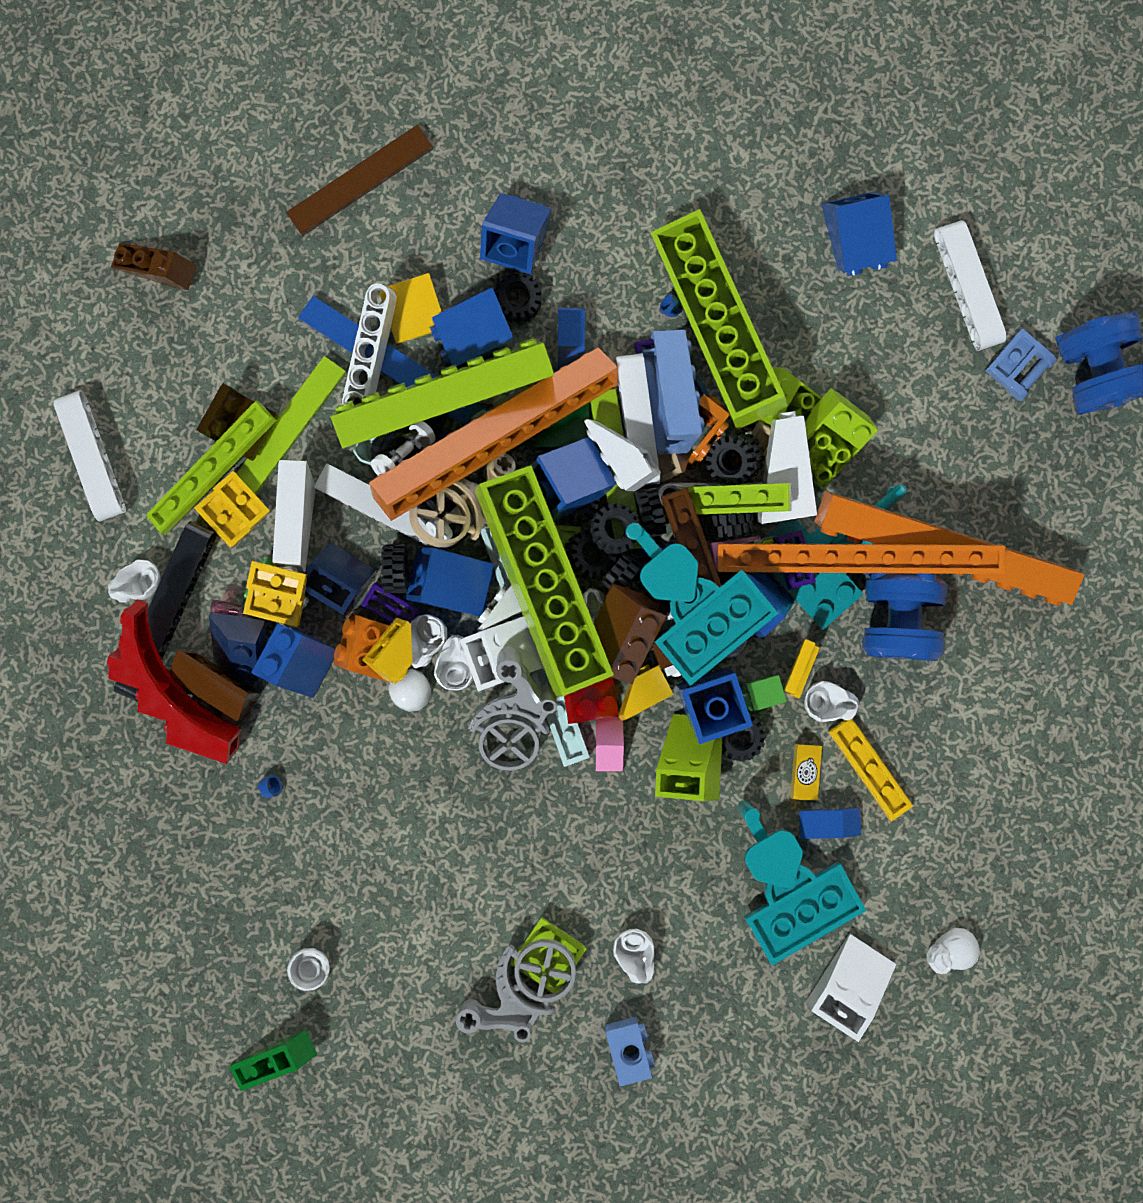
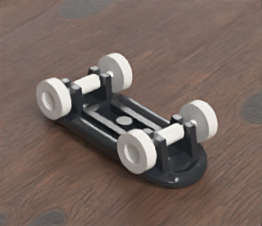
M421 421L409 427L410 433L395 430L377 436L372 441L370 448L371 466L377 475L386 473L403 460L420 453L424 447L430 446L435 441V434L430 426ZM436 495L417 505V508L436 512ZM445 496L444 511L441 514H438L433 520L420 518L426 525L428 533L433 537L436 536V523L439 519H442L446 514L462 516L458 506ZM470 512V526L473 527V520ZM444 522V540L457 537L463 525ZM467 532L465 536L457 543H460L464 539H466L470 533Z

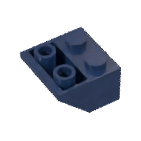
M330 542L305 571L304 574H307L305 592L342 615L349 616L377 570Z

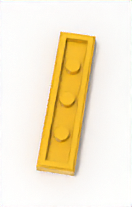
M853 718L843 720L828 731L889 821L892 822L913 807L911 801Z

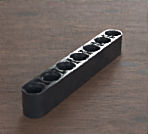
M189 521L184 527L148 608L152 639L161 661L170 644L168 641H171L181 619L179 616H182L191 596L189 592H193L202 571L200 567H204L213 544L211 542L214 543L216 540L215 531L192 521ZM115 682V693L138 702L136 699L137 688Z

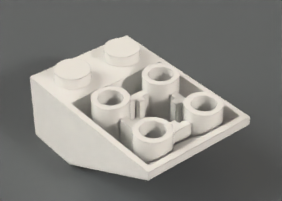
M524 616L460 639L478 691L504 683L497 676L496 668L498 653L505 647H514L520 651L522 663L526 666L529 673L544 668Z
M849 933L805 1003L812 1012L859 1042L876 1014L896 964Z

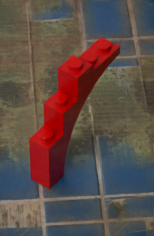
M136 600L130 607L125 608L121 614L122 635L118 643L119 648L112 651L107 659V666L109 667L108 679L137 688V712L166 721L164 727L165 732H167L166 744L227 764L239 749L241 727L224 721L204 709L187 695L172 678L161 661L152 639L148 619V603Z

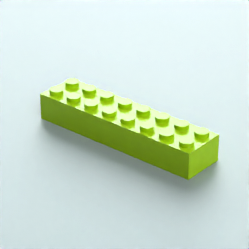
M698 209L650 232L736 429L738 430L787 408L784 392L701 210Z
M531 338L518 343L520 347L518 349L510 351L508 347L492 352L494 356L492 358L484 360L482 356L468 360V366L457 369V366L453 365L442 369V375L431 378V375L427 374L416 378L414 385L406 387L404 383L390 387L388 394L380 396L379 392L364 396L361 399L362 403L354 405L353 401L338 405L335 408L336 412L330 417L342 449L554 376L544 343L541 341L537 342L536 339Z
M530 465L480 483L474 491L555 697L565 696L614 676L532 466Z

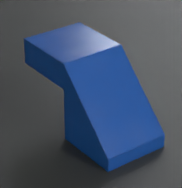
M558 308L559 370L561 367L578 360L585 353V308Z
M849 807L835 810L809 809L799 811L800 839L847 838L861 835L860 808Z

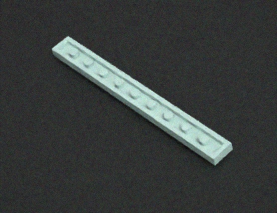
M483 528L481 529V534L490 560L494 564L493 568L500 588L503 586L509 588L511 583L490 529ZM519 613L511 617V619L515 620L523 617V613ZM544 668L531 673L533 680L541 688L548 686V677ZM564 696L557 697V709L546 717L565 767L590 757L578 723L568 724Z

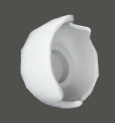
M413 668L408 669L407 675L401 681H398L396 684L390 682L388 686L391 700L396 706L408 712L419 711L426 706L432 692L427 678L422 672Z
M303 948L294 953L287 967L291 984L303 991L316 990L322 986L330 971L327 957L323 952L315 948Z

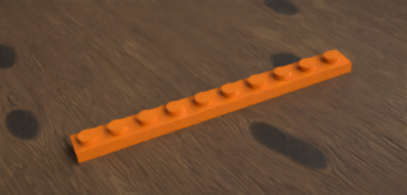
M718 543V572H739L743 570L744 572L1004 574L1005 545Z

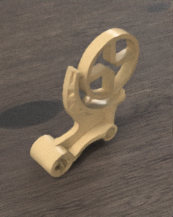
M504 453L490 461L483 469L485 480L489 481L514 472L516 467L514 459L509 454ZM462 478L449 486V488L436 494V512L418 509L417 506L409 510L410 523L417 536L427 544L436 547L452 546L460 541L467 532L471 533L472 540H477L481 529L489 528L474 491L476 486L467 479ZM445 496L458 506L462 516L446 514L442 519H439L436 523V536L433 537L422 528L418 518L433 520L438 514H441L444 511ZM470 512L472 515L473 527L470 526ZM444 522L463 525L460 534L453 539L444 540Z

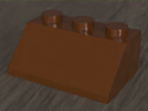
M613 583L593 624L614 676L611 677L633 684L667 615L661 600Z
M177 650L174 656L170 675L186 694H189V692L198 696L197 701L207 708L214 706L221 711L219 715L229 722L234 723L235 720L237 722L245 720L261 695L259 691L240 679L231 678L227 671L195 651Z

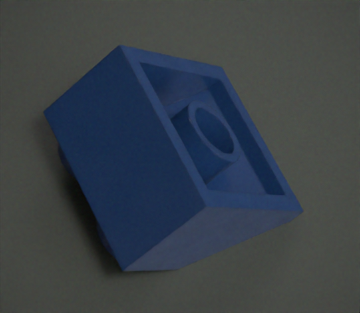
M210 612L209 621L213 655L231 678L259 682L260 677L251 672L267 644L265 621Z

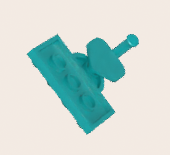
M900 484L889 487L886 495L874 506L885 510L890 509L907 493L906 486ZM797 519L783 520L764 537L773 535L777 537L802 530L805 544H857L847 540V535L838 533L835 537L821 532V528L809 533ZM792 538L793 544H796L795 538ZM863 540V543H862V544H872V543ZM771 572L822 630L864 595L846 573H814L815 583L788 590L783 572ZM801 573L803 580H806L805 573Z
M631 523L627 526L626 535L630 539L637 540L652 558L641 570L640 579L642 584L654 598L671 600V615L676 624L657 639L655 643L690 686L779 614L743 570L719 587L713 581L697 578L698 562L685 546L672 544L662 551L642 526L637 523Z
M746 800L738 803V809L757 843L747 849L745 863L753 877L757 881L765 883L764 895L767 903L744 915V918L772 966L867 911L839 862L814 875L808 867L800 864L803 852L793 834L786 830H779L768 836L759 821L760 812L753 808Z

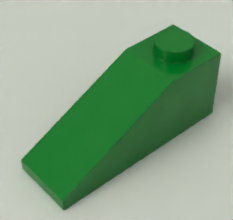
M305 1029L231 1064L229 1068L240 1091L297 1071L318 1054Z

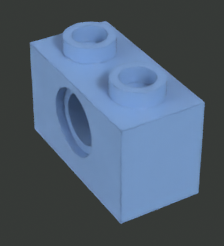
M637 1017L606 1024L605 1031L619 1086L652 1078L650 1069L655 1068L651 1051H645L643 1041H647L648 1037L644 1023L638 1024ZM628 1045H634L638 1048L637 1053L631 1056L626 1055L623 1051Z

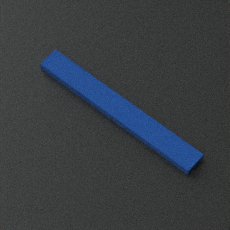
M312 296L299 315V320L348 352L353 353L359 325ZM372 344L365 348V356L370 358L374 353ZM387 344L381 368L382 374L398 384L404 383L406 387L414 385L416 378L430 374L431 378L437 377ZM476 402L444 414L465 426L476 413L481 410L488 411L489 409Z

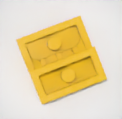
M427 273L387 286L395 292L397 297L391 324L396 344L431 334L430 326L434 325L432 317L442 313L430 274ZM385 291L379 292L382 303H384L386 300V293Z
M234 471L213 488L214 491L194 507L230 548L236 546L271 512Z
M252 561L246 585L248 593L243 614L294 627L299 626L306 591L307 574Z
M807 639L802 641L783 689L785 694L794 698H800L820 649L815 646L816 643Z

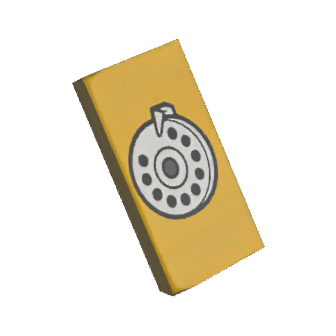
M794 745L790 798L818 800L822 746Z

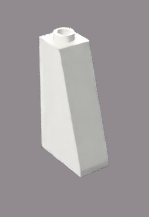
M795 411L779 413V419L772 420L762 483H791L792 511L758 512V522L762 524L817 515L804 416H796Z
M279 460L273 564L276 567L305 573L315 498V482L307 461Z

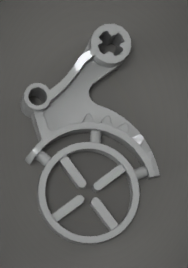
M505 647L498 653L497 676L502 681L513 684L517 688V692L512 695L496 698L481 707L471 719L468 729L471 732L475 730L480 731L479 751L488 764L500 770L512 771L524 768L535 759L539 750L538 732L549 733V727L544 719L548 714L555 712L557 709V697H555L551 686L541 688L533 680L528 669L522 663V654L518 649ZM495 715H499L490 719L484 726L481 725V723L486 719ZM514 723L522 726L511 735V750L521 758L520 760L508 762L496 759L507 750V735L496 725ZM488 731L502 742L490 753L486 750L483 742ZM528 732L532 734L535 742L529 754L516 743Z
M551 939L533 941L525 946L520 953L514 950L515 946L509 944L500 958L496 972V986L501 1006L490 1008L482 1006L475 999L464 1001L456 1017L458 1029L464 1033H473L477 1029H507L514 1031V1037L518 1042L528 1041L532 1026L538 1016L555 1013V1006L550 1005V1002L562 998L572 988L576 976V964L572 953L563 944ZM548 947L544 962L545 968L550 966L553 948L562 952L568 959L571 972L551 968L549 971V975L552 977L569 980L567 985L560 991L553 994H543L547 978L546 973L541 975L537 993L528 988L523 982L520 969L540 973L542 969L541 965L522 961L523 957L534 948ZM510 956L517 959L515 965L517 984L514 986L508 973ZM521 990L529 998L543 1002V1005L525 999L517 991ZM467 1013L472 1014V1019L467 1018Z

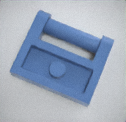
M1021 329L986 368L985 372L1005 387L1015 399L1023 401L1028 395L1027 391L1047 367L1050 368L1054 365L1057 358L1024 329ZM1034 355L1037 356L1039 359L1038 363L1018 384L1014 380L1015 377Z

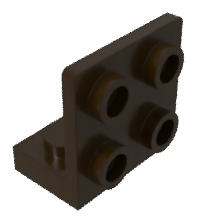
M222 383L196 431L216 442L255 401ZM266 408L268 412L277 420L279 415L276 412ZM274 424L252 445L243 457L251 461L255 460Z

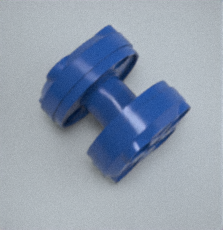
M1137 311L1096 318L1055 337L1064 364L1082 362L1083 358H1087L1093 379L1072 387V398L1077 415L1110 409L1113 405L1118 407L1143 397V364L1127 368L1122 349L1134 345L1143 339V330Z
M871 573V577L866 580V601L889 605L887 628H864L862 649L866 652V655L877 658L938 661V658L944 654V633L921 630L922 607L945 606L948 585L941 577H937L935 574Z

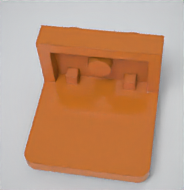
M703 394L700 398V405L698 407L699 417H702L704 423L712 429L691 454L688 460L690 465L695 460L700 463L708 454L710 447H712L710 441L719 440L729 426L726 420L730 414L722 408L723 404L713 396L707 397Z
M350 613L349 618L343 624L341 642L334 651L333 665L388 682L362 659L389 626Z

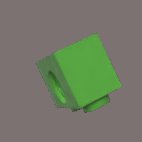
M770 675L740 684L747 709L750 711H757L787 702L779 675Z

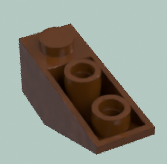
M119 243L111 265L113 269L183 290H189L197 265L175 252Z

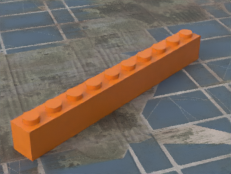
M599 347L589 353H585L578 360L561 367L554 373V376L539 380L532 387L517 393L513 398L501 405L495 406L481 417L471 420L467 425L455 432L449 433L437 443L425 447L420 453L403 460L386 473L379 474L374 480L369 482L373 499L391 521L617 386L618 367Z
M828 491L824 493L814 520L816 524L822 527L821 532L835 537L838 533L847 535V540L857 544H862L864 540L872 544L996 545ZM1005 547L1004 574H972L971 578L983 583H987L988 579L996 581L997 587L1012 591V588L1015 587L1021 589V594L1035 599L1038 594L1045 597L1044 601L1060 606L1061 602L1073 604L1084 574L1072 568Z

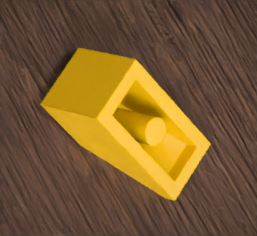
M396 618L362 659L384 680L393 684L401 681L407 675L408 668L413 663L411 624L399 618Z
M649 664L641 667L633 684L628 683L619 713L621 721L674 695L659 665L650 668Z

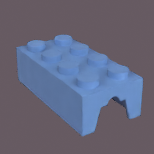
M685 330L653 331L651 339H654L655 348L643 350L642 353L645 363L657 455L688 453L704 432V420L702 417H699L698 411L700 395L698 391H695L694 387L696 371L694 365H691L690 362L691 342L687 340Z

